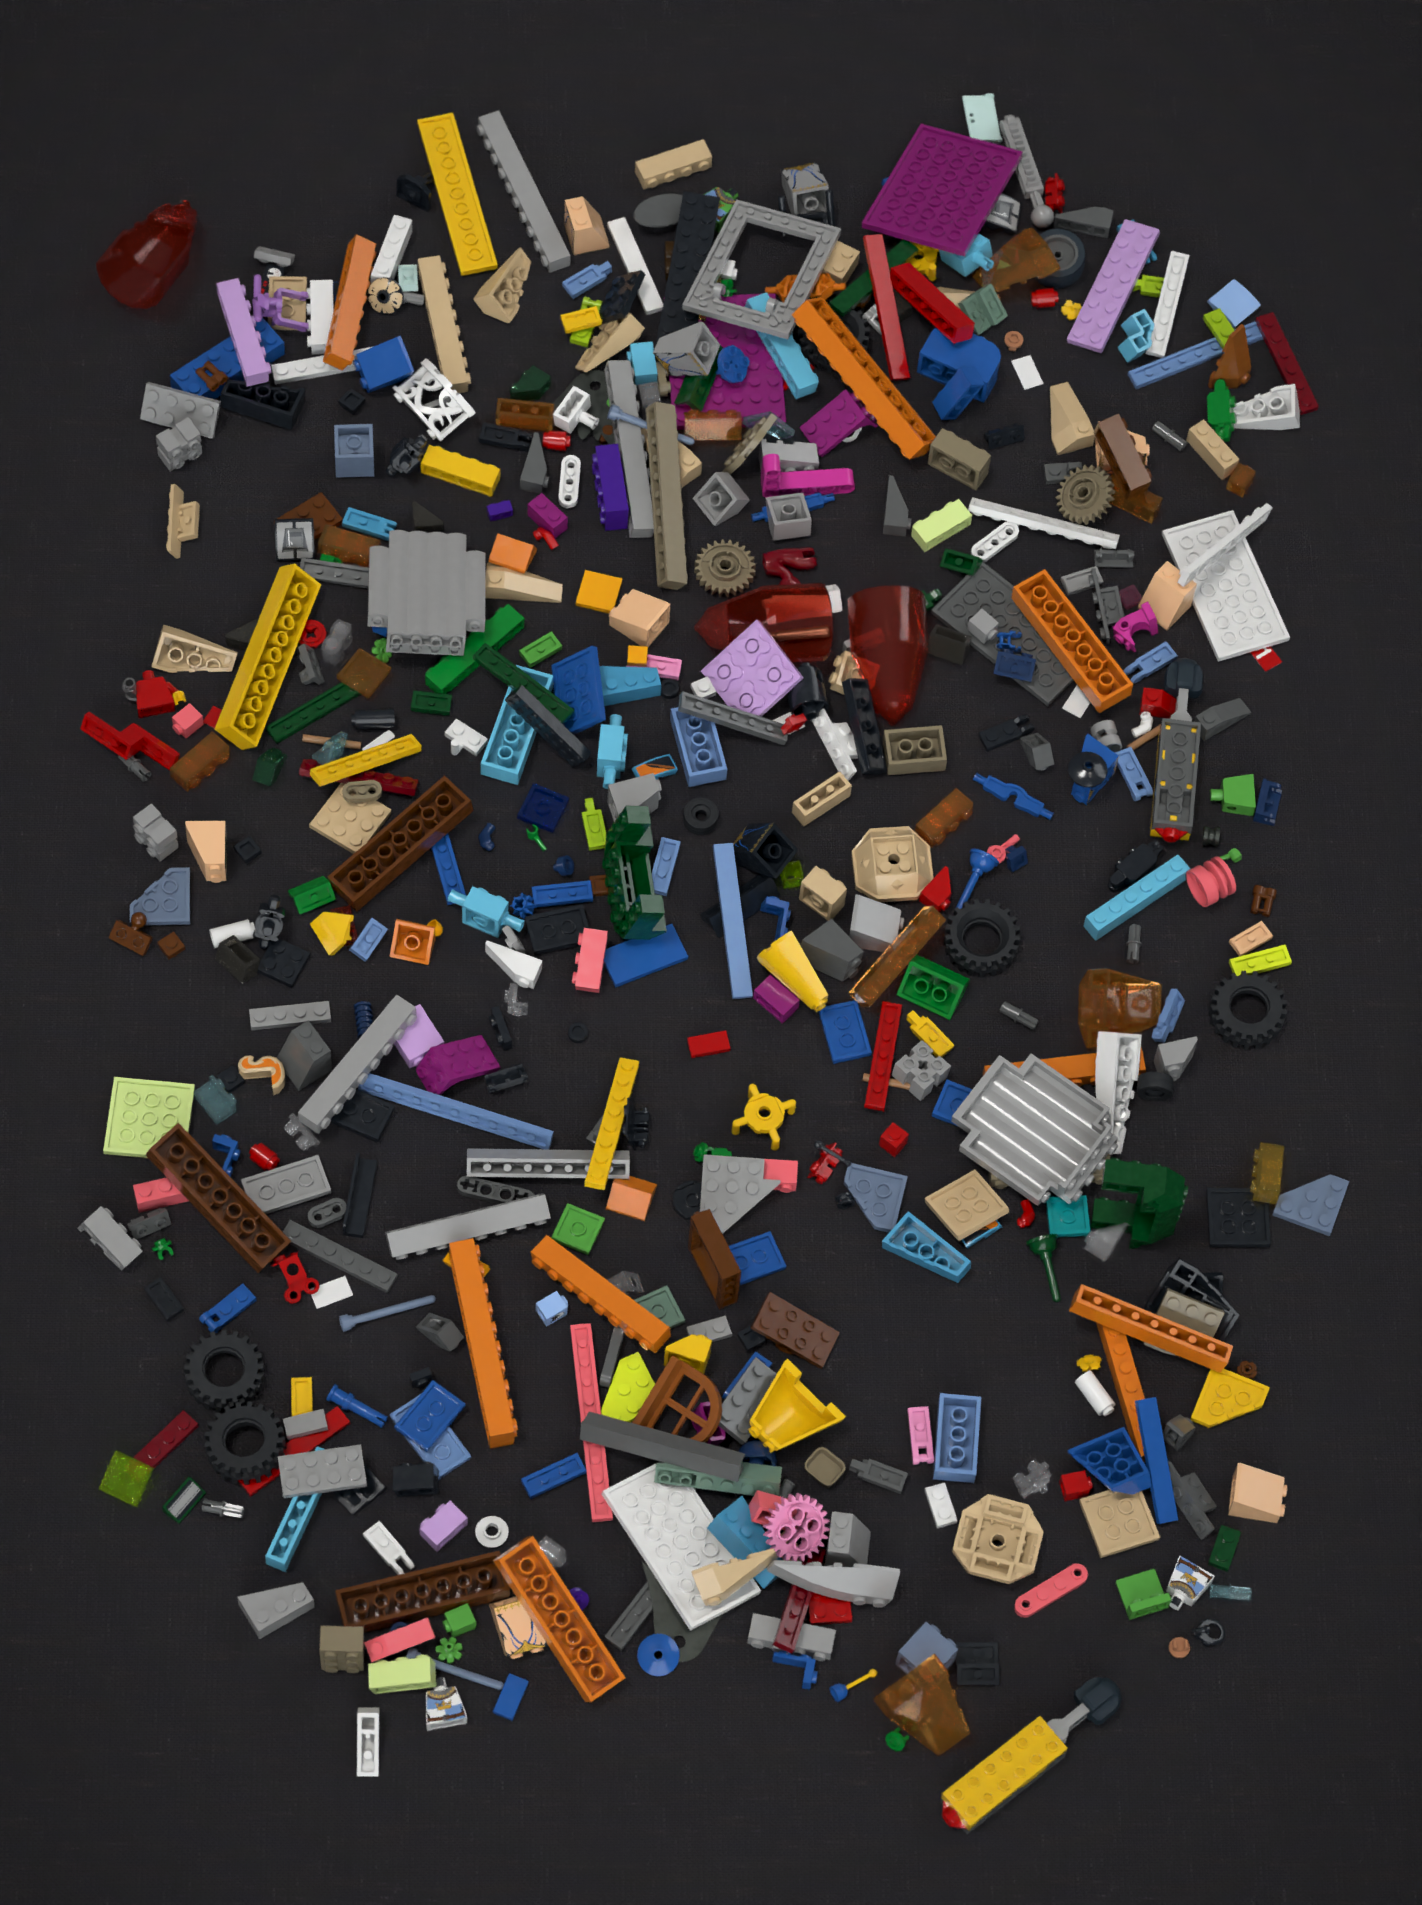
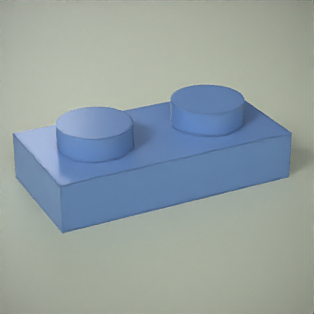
M371 918L349 951L363 961H366L388 929Z

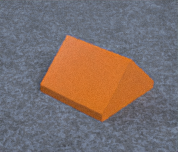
M497 534L488 562L525 574L537 552V548L534 545Z
M396 919L390 957L429 965L435 943V927Z
M629 1176V1179H614L606 1209L645 1221L657 1184Z

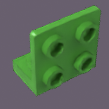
M1155 1569L1116 1580V1586L1129 1620L1169 1608L1171 1603L1169 1593L1164 1594Z

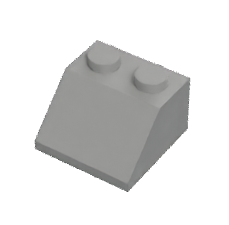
M715 472L693 497V500L714 526L738 514L750 501L728 472Z
M803 493L766 497L768 523L773 541L810 536L812 519Z
M1197 1036L1159 1044L1154 1057L1157 1072L1170 1075L1173 1081L1180 1078L1193 1057L1198 1041Z

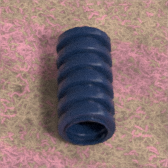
M367 1001L358 1002L353 1006L355 1020L357 1021V1037L359 1039L374 1022L372 1020V1005Z

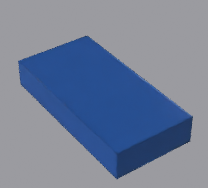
M509 1673L493 1714L513 1721L529 1681Z

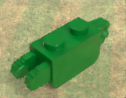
M1219 379L1214 384L1215 392H1210L1207 396L1208 423L1224 442L1230 441L1231 432L1234 431V424L1237 423V416L1234 412L1236 398L1231 395L1224 379Z

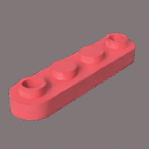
M1073 1564L1017 1598L1014 1605L1016 1614L1023 1618L1030 1617L1083 1585L1087 1580V1569L1081 1564ZM1079 1571L1081 1575L1076 1576L1074 1572ZM1024 1602L1028 1603V1604H1029V1607H1028V1608H1024V1607L1022 1606V1603H1024Z

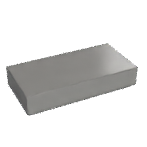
M1097 566L1062 576L1061 582L1067 595L1094 588V586L1090 587L1088 579L1092 568L1096 569L1099 586L1103 585L1104 581Z
M324 1409L283 1419L288 1440L328 1430Z

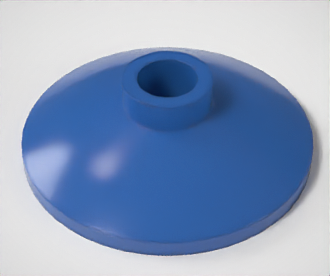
M653 1634L646 1637L641 1642L637 1652L641 1668L653 1676H664L672 1672L677 1666L680 1656L676 1642L664 1634ZM656 1651L662 1652L660 1659L654 1657Z

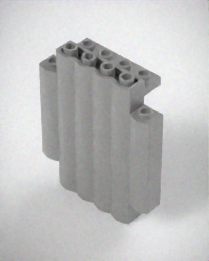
M393 530L389 531L388 547H370L368 626L387 627L386 652L464 656L466 631L484 632L485 553L477 550L466 552L465 534Z
M1033 1054L1028 1056L1020 1068L999 1055L952 1115L951 1122L968 1133L967 1137L960 1144L959 1151L1037 1206L1041 1202L1046 1203L1051 1196L1049 1191L1068 1204H1071L1073 1200L1077 1202L1083 1193L1081 1189L1085 1185L1089 1186L1095 1177L1093 1173L1096 1170L1100 1171L1104 1167V1159L1107 1155H1113L1118 1148L1116 1144L1118 1137L1111 1133L1112 1126L1107 1123L1110 1118L1108 1115L1110 1108Z

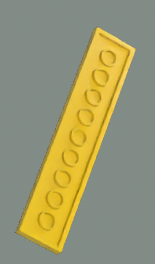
M448 113L418 119L417 125L461 276L498 269L454 114Z

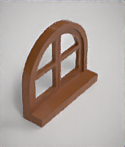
M672 1355L632 1422L654 1429L653 1427L666 1405H669L682 1414L672 1434L677 1435L686 1419L689 1418L703 1427L698 1434L689 1439L706 1443L713 1436L720 1423L722 1415L721 1395L717 1386L709 1377ZM684 1375L700 1384L687 1408L671 1398ZM704 1389L710 1401V1414L707 1421L692 1412Z

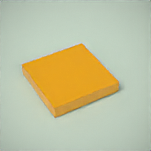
M585 570L576 606L610 613L616 605L622 585V578Z

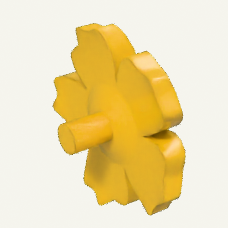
M1067 300L1064 306L1061 307V312L1063 315H1067V319L1075 320L1082 306Z
M1085 1355L1084 1358L1082 1357L1077 1361V1366H1080V1369L1086 1372L1088 1370H1098L1102 1359L1099 1356Z

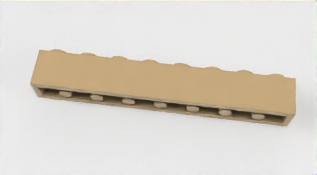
M440 255L418 259V272L441 375L443 374L453 385L451 387L452 391L455 389L458 393L468 392V384H471L470 374L465 371V368H467L466 357H462L461 353L464 352L463 342L458 340L460 329L459 325H455L454 322L457 320L455 309L451 308L453 298L452 294H448L447 290L450 289L449 280L444 277V273H446L445 262L441 263Z

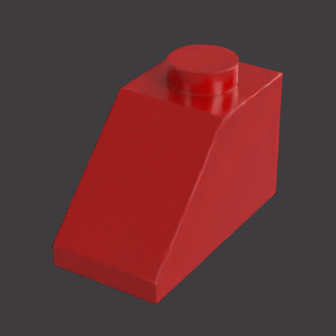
M1143 687L1139 715L1148 711L1152 717L1169 719L1176 710V698L1164 690Z
M946 866L920 892L919 901L937 915L941 910L945 911L951 904L949 869Z

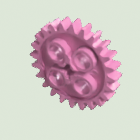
M799 1493L795 1497L792 1494H788V1500L781 1497V1504L774 1502L776 1509L769 1508L768 1510L772 1515L765 1516L769 1524L763 1525V1527L768 1529L763 1535L770 1537L766 1541V1544L772 1545L770 1549L774 1548L777 1551L778 1557L781 1558L783 1556V1559L786 1561L789 1559L797 1561V1558L804 1561L805 1555L808 1558H812V1551L819 1553L817 1546L824 1547L821 1540L828 1539L824 1532L830 1530L824 1525L830 1521L823 1518L827 1514L826 1511L821 1510L823 1505L817 1503L816 1499H810V1496L806 1494L802 1497ZM794 1509H797L796 1516L792 1518V1511ZM810 1520H812L813 1524L808 1529L807 1524ZM785 1527V1533L780 1535V1530ZM801 1537V1544L796 1547V1541Z

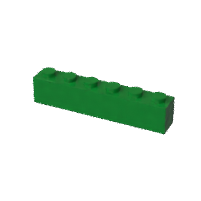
M509 604L504 608H499L490 620H485L484 632H471L465 640L464 656H443L439 664L427 670L425 684L434 693L448 694L480 666L479 663L473 660V655L484 643L498 651L524 628L525 618Z

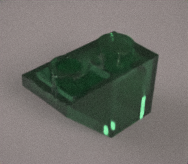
M532 365L529 370L526 369L522 373L521 379L511 386L509 390L510 401L514 403L540 399L551 387V376Z
M276 748L268 749L257 759L252 780L268 786L273 785L279 776L287 754L282 753L281 750Z

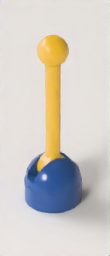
M871 1669L868 1674L846 1686L840 1683L831 1686L830 1692L832 1697L837 1702L843 1700L848 1694V1689L870 1677H876L877 1671Z

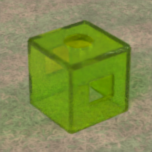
M800 861L789 862L780 873L783 889L801 886L804 877Z

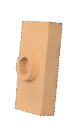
M1260 921L1231 938L1229 943L1240 957L1271 940L1273 935L1265 924Z

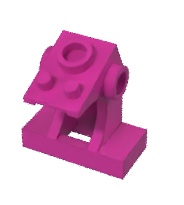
M1149 602L1141 604L1142 609L1120 618L1113 627L1114 639L1119 644L1124 643L1127 651L1131 649L1133 652H1136L1135 643L1132 639V635L1136 631L1141 629L1147 630L1151 636L1159 633L1157 619Z

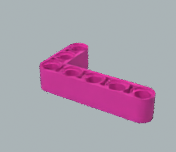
M767 454L762 458L761 486L764 497L803 493L804 496L821 493V495L831 493L843 494L850 493L855 489L853 470L849 468L781 472L779 455Z

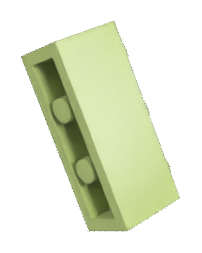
M960 499L954 502L951 501L941 510L932 512L926 519L918 520L912 527L911 536L921 549L926 552L970 526L972 514Z
M418 1655L414 1659L399 1657L395 1661L377 1660L375 1663L368 1664L369 1689L374 1694L436 1687L435 1662L428 1655Z

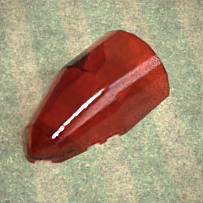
M182 200V204L173 206L170 203L164 204L148 214L147 219L134 223V227L129 231L123 230L97 261L96 269L100 282L108 293L119 302L133 308L148 309L160 302L189 264L197 226V212L195 209H192L189 201Z
M822 583L764 585L709 607L694 627L695 631L706 640L710 647L724 650L755 620H759L769 633L781 630L829 626V637L775 640L791 662L825 661L830 655L833 641L832 604L829 592Z
M899 585L868 588L855 593L848 599L851 656L857 664L859 676L862 679H868L874 711L877 714H881L889 722V725L897 724L912 710L929 651L925 595L918 589Z

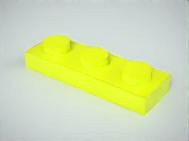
M1286 945L1229 960L1232 973H1235L1236 976H1239L1241 971H1246L1247 975H1252L1253 971L1259 974L1289 966L1292 963Z

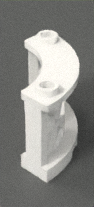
M426 358L421 362L422 367L398 387H392L396 392L393 395L400 403L404 402L428 428L426 432L433 440L437 438L441 442L444 437L476 412L461 394H458L455 389L451 390L453 385ZM431 381H435L433 386H428ZM443 388L439 396L441 408L422 406L423 389L437 391ZM415 398V405L410 400ZM445 398H451L449 403L446 402L448 407L444 405ZM463 412L459 417L452 421L450 415H455ZM423 414L430 415L429 420ZM442 416H446L450 424L440 432L436 429L434 423L440 421L443 426L444 420Z

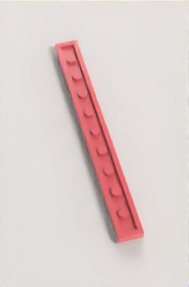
M591 1323L570 1325L581 1423L588 1412L601 1415ZM583 1440L592 1522L612 1521V1510L602 1496L603 1490L609 1488L605 1446Z

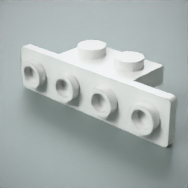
M823 708L819 712V716L813 719L812 722L838 772L840 771L849 781L857 772L851 760L858 759L853 733L847 722L832 723Z

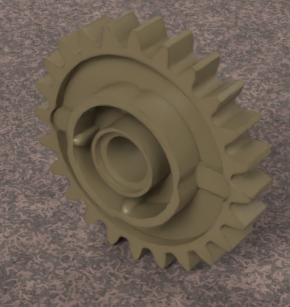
M1084 465L1082 470L1077 467L1075 473L1070 471V477L1064 476L1065 482H1060L1062 488L1057 489L1060 495L1056 496V499L1060 501L1057 503V506L1067 520L1069 519L1072 523L1076 521L1079 525L1083 521L1087 525L1089 520L1094 523L1095 517L1101 519L1102 512L1107 514L1106 507H1112L1109 502L1115 500L1111 496L1116 493L1113 489L1115 484L1111 481L1112 478L1100 467L1095 468L1091 465L1088 468Z
M722 539L720 544L714 541V546L707 544V549L702 548L701 554H697V560H695L696 567L694 573H696V580H700V586L705 585V591L711 589V594L713 595L715 592H718L719 597L723 593L727 597H729V593H733L734 596H736L737 591L743 593L744 587L749 588V583H753V576H755L756 572L754 557H750L751 551L745 552V546L738 547L739 542L733 545L731 540L725 543Z

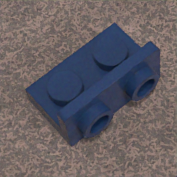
M1003 649L1002 652L998 651L993 674L1031 682L1036 659H1033L1032 654L1022 653L1019 656L1014 655L1013 650Z

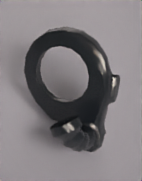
M1204 1619L1199 1622L1197 1628L1192 1629L1191 1634L1196 1639L1201 1640L1203 1645L1209 1646L1220 1644L1225 1637V1630L1223 1625L1216 1619ZM1209 1624H1215L1219 1628L1220 1637L1218 1639H1212L1208 1636L1210 1632Z

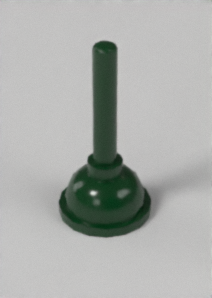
M1048 1234L1026 1241V1245L1030 1247L1034 1254L1040 1255V1259L1043 1260L1052 1299L1054 1302H1058L1061 1300L1051 1261V1252L1056 1248L1058 1235Z

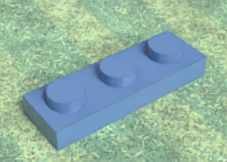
M661 837L652 870L655 894L667 896L681 841Z

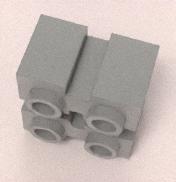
M189 418L175 424V428L171 430L168 428L156 435L158 456L169 471L181 468L185 460H195L202 454L201 434Z
M152 803L133 816L134 837L140 844L143 843L148 846L146 849L151 857H156L159 861H162L178 849L176 829L162 817L161 813Z
M923 1040L911 1049L909 1057L905 1054L895 1063L892 1076L903 1085L906 1082L911 1085L909 1091L920 1101L932 1091L933 1085L937 1087L948 1077L951 1065L941 1056L935 1058L932 1055L934 1050Z

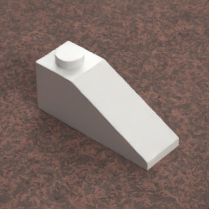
M486 941L485 952L519 986L534 989L542 971V960Z
M358 1708L357 1776H379V1708Z

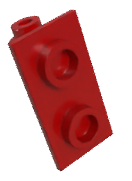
M1055 173V178L1049 177L1045 182V193L1050 195L1045 196V205L1050 207L1053 212L1058 209L1061 214L1062 206L1065 205L1064 196L1062 195L1065 185L1063 179H1060L1058 174Z
M836 1142L825 1145V1147L842 1157L843 1151L839 1148H834L837 1144ZM824 1150L820 1151L819 1154L821 1156L819 1160H816L809 1168L811 1172L807 1177L815 1176V1180L819 1184L826 1182L833 1171L828 1167V1164L835 1168L839 1162V1159Z

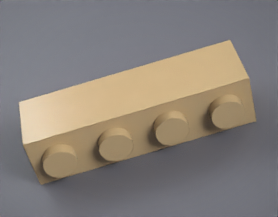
M703 139L636 161L635 173L643 189L653 188L658 184L671 182L676 178L686 177L692 173L707 170L712 166V155Z

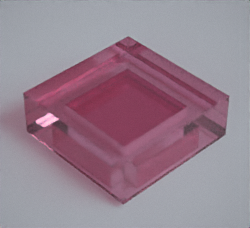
M1135 585L1119 591L1121 603L1126 610L1138 605L1142 599Z

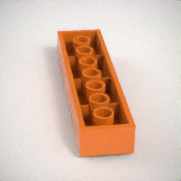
M1045 569L1013 587L1012 600L1098 713L1103 712L1131 695L1133 683Z
M533 1536L526 1537L493 1560L585 1702L594 1701L625 1679L616 1662Z

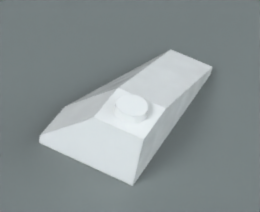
M1295 384L1276 386L1271 388L1270 392L1263 395L1257 394L1254 396L1255 398L1249 401L1236 403L1234 412L1237 416V423L1234 424V428L1264 430L1300 428V410Z

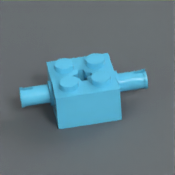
M979 233L965 257L939 250L941 261L965 277L980 266L984 270L989 271V268L992 269L994 261L991 260L993 254L990 240Z
M617 714L610 715V724H601L597 777H604L603 787L608 789L609 784L615 783L616 778L620 779L621 772H625L628 734H624V726H621L622 716Z
M472 886L468 896L454 889L449 894V902L462 906V923L496 938L500 936L504 926L508 925L518 932L524 926L525 920L509 914V902L505 898L489 894L483 888Z

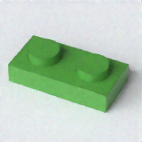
M551 631L519 650V654L531 668L562 650V644Z

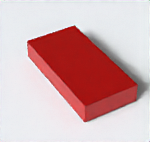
M726 1030L687 1038L691 1058L728 1052L731 1049Z

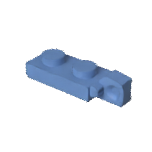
M608 261L600 266L592 264L563 281L562 286L574 299L603 282L607 275L612 272V266Z
M1171 989L1166 997L1164 1008L1158 1018L1157 1027L1153 1029L1152 1039L1155 1042L1165 1043L1168 1034L1174 1030L1185 1002L1178 989Z

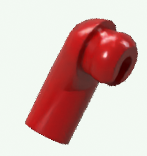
M539 527L537 528L538 530L533 532L536 540L544 538L551 550L559 545L550 531Z
M1027 1199L1020 1203L1024 1212L1017 1219V1224L1020 1228L1029 1227L1035 1219L1032 1204Z

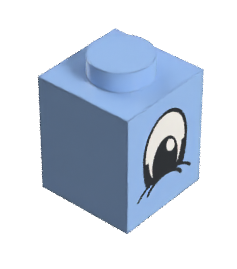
M555 1291L536 1303V1312L547 1327L567 1315L569 1304L563 1295L560 1296Z

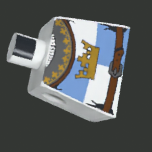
M1180 1556L1166 1590L1167 1593L1172 1595L1169 1606L1175 1610H1179L1183 1602L1192 1606L1211 1585L1214 1575Z
M436 1678L434 1690L426 1692L427 1731L467 1724V1715L456 1687L446 1688L445 1678Z

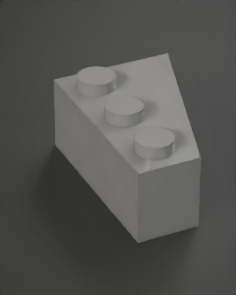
M766 439L760 441V470L762 468V458L767 454L779 455L781 472L818 470L819 468L817 446L815 443L793 442V445L783 444L782 440H777L776 443H768Z
M100 1206L77 1229L80 1232L85 1230L92 1237L90 1241L94 1245L98 1244L104 1250L103 1253L119 1269L123 1270L143 1252L140 1249L141 1245L135 1238L131 1239L127 1235L128 1231L121 1223H116L109 1209Z
M303 1582L237 1597L239 1607L259 1639L314 1608V1599Z

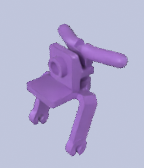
M256 274L254 276L253 298L254 320L260 322L262 317H271V326L277 324L306 332V329H309L308 323L282 318L281 312L282 296L306 301L308 293L279 288L274 292V297L270 298L269 293H261V276Z

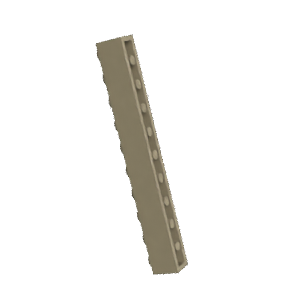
M654 402L646 408L657 586L678 590L687 584L688 574L686 573L687 557L685 555L682 485L680 484L681 468L679 466L678 431L676 426L677 414L675 405Z

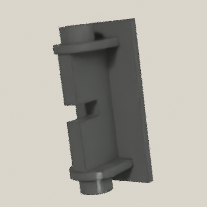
M1130 549L1094 550L1095 566L1133 568L1134 551Z
M159 1207L147 1213L148 1218L146 1219L144 1216H140L130 1220V1223L127 1224L133 1238L136 1240L172 1225L165 1207L162 1209Z

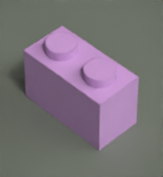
M451 1501L446 1505L444 1503L436 1509L434 1516L431 1518L427 1517L420 1524V1536L436 1552L467 1525V1517Z

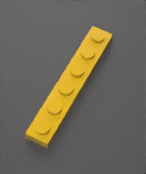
M410 734L310 769V776L320 787L421 751L422 745Z

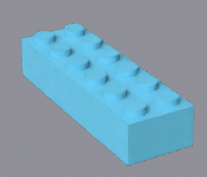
M516 665L547 690L552 691L554 675ZM508 687L481 761V775L518 785L537 732L505 701L506 697L513 691L511 687Z

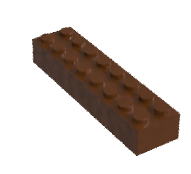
M443 776L328 876L332 889L356 912L359 911L474 810L471 800L446 776Z
M179 1123L146 1153V1156L257 1273L265 1268L290 1244L291 1240Z
M500 1550L335 1590L342 1625L363 1627L364 1633L391 1627L397 1622L407 1623L444 1614L467 1603L469 1607L509 1598V1585L493 1562L494 1559L501 1555Z

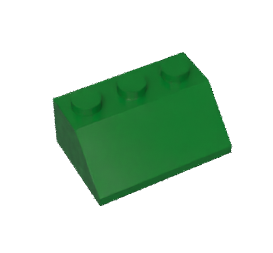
M916 954L910 960L896 995L950 1020L964 995L970 979Z

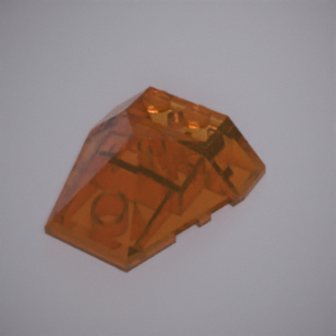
M1031 227L1015 235L990 258L994 261L992 269L989 268V271H986L981 267L972 277L981 288L991 283L995 292L1009 289L1011 284L1017 282L1025 284L1027 279L1037 276L1038 279L1044 278L1061 268L1046 241Z
M1108 968L1088 969L1079 984L1078 1025L1086 1048L1097 1047L1098 1031L1132 1034L1157 1025L1161 1013L1162 984Z
M934 1653L897 1682L876 1695L873 1700L885 1716L937 1756H940L968 1736L970 1731L962 1709H959L956 1701V1692L954 1689L952 1690L949 1682V1673Z

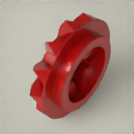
M307 620L299 639L300 646L305 643L310 647L316 648L318 645L323 644L326 638L324 625L316 620ZM307 632H314L315 637L310 636L307 638Z

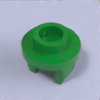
M733 279L721 280V284L726 286V292L722 297L733 296V293L737 292V289H732Z
M704 1142L700 1143L693 1152L695 1161L702 1162L704 1155H707V1153L711 1154V1150L715 1149L708 1147Z
M165 1238L154 1242L155 1246L152 1247V1251H157V1257L160 1260H163V1250H167L170 1256L173 1255V1250L168 1247L171 1244V1240L166 1241Z
M896 1728L886 1735L888 1746L895 1751H901L909 1739L908 1735L903 1737L899 1733L900 1728Z

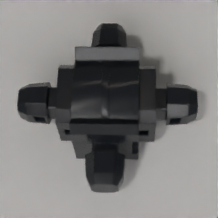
M419 435L414 440L410 437H404L392 449L390 464L386 468V473L390 477L395 476L398 472L409 475L421 463L423 447L427 443V438L424 435Z
M271 895L268 904L261 903L256 915L253 934L259 937V947L262 949H268L271 940L278 941L283 929L285 909L279 906L280 896Z

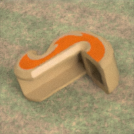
M248 1055L239 1060L238 1071L244 1079L272 1077L273 1095L280 1093L284 1088L285 1070L282 1062L276 1057L264 1056L254 1062V1057Z

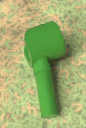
M1233 848L1228 854L1220 856V858L1223 860L1231 858L1236 863L1242 859V854L1238 849Z

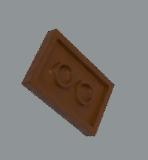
M322 492L277 518H313L314 540L341 525L343 518Z

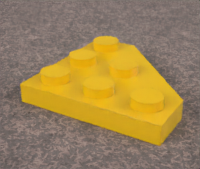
M1210 1369L1190 1420L1210 1428L1260 1409L1264 1404L1270 1387L1226 1369H1223L1221 1373Z

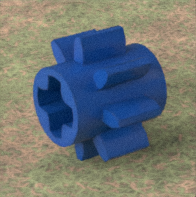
M523 893L518 897H513L514 900L510 907L515 909L513 911L514 915L520 916L523 919L528 915H533L534 908L536 907L532 903L533 897L526 896Z

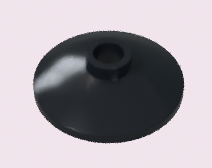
M1081 752L1070 760L1068 773L1077 785L1087 788L1095 787L1105 780L1107 765L1098 754Z

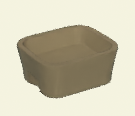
M820 1447L806 1460L805 1470L810 1477L824 1488H830L844 1473L845 1464L828 1449Z

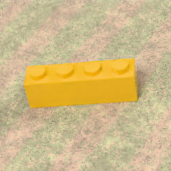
M429 445L421 461V473L490 497L493 496L500 480V469L496 466L481 463L474 458L464 457L457 452L446 451L439 446Z

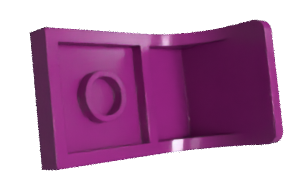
M845 389L799 428L810 443L816 444L817 453L823 457L855 430L867 425L876 428L878 424L874 415L865 409V404L857 399L853 393Z
M478 1035L431 1047L416 1067V1072L428 1092L441 1096L452 1085L465 1079L498 1071L500 1065L483 1036Z

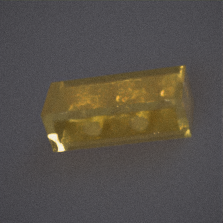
M1260 1142L1259 1149H1255L1253 1161L1256 1162V1165L1253 1164L1251 1175L1255 1177V1180L1251 1181L1250 1192H1253V1201L1277 1204L1281 1187L1284 1146Z

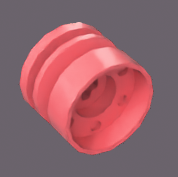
M1219 856L1211 858L1210 861H1205L1203 866L1198 865L1186 872L1188 887L1195 900L1202 907H1208L1216 903L1219 897L1226 898L1227 895H1232L1236 892L1234 876L1228 865Z

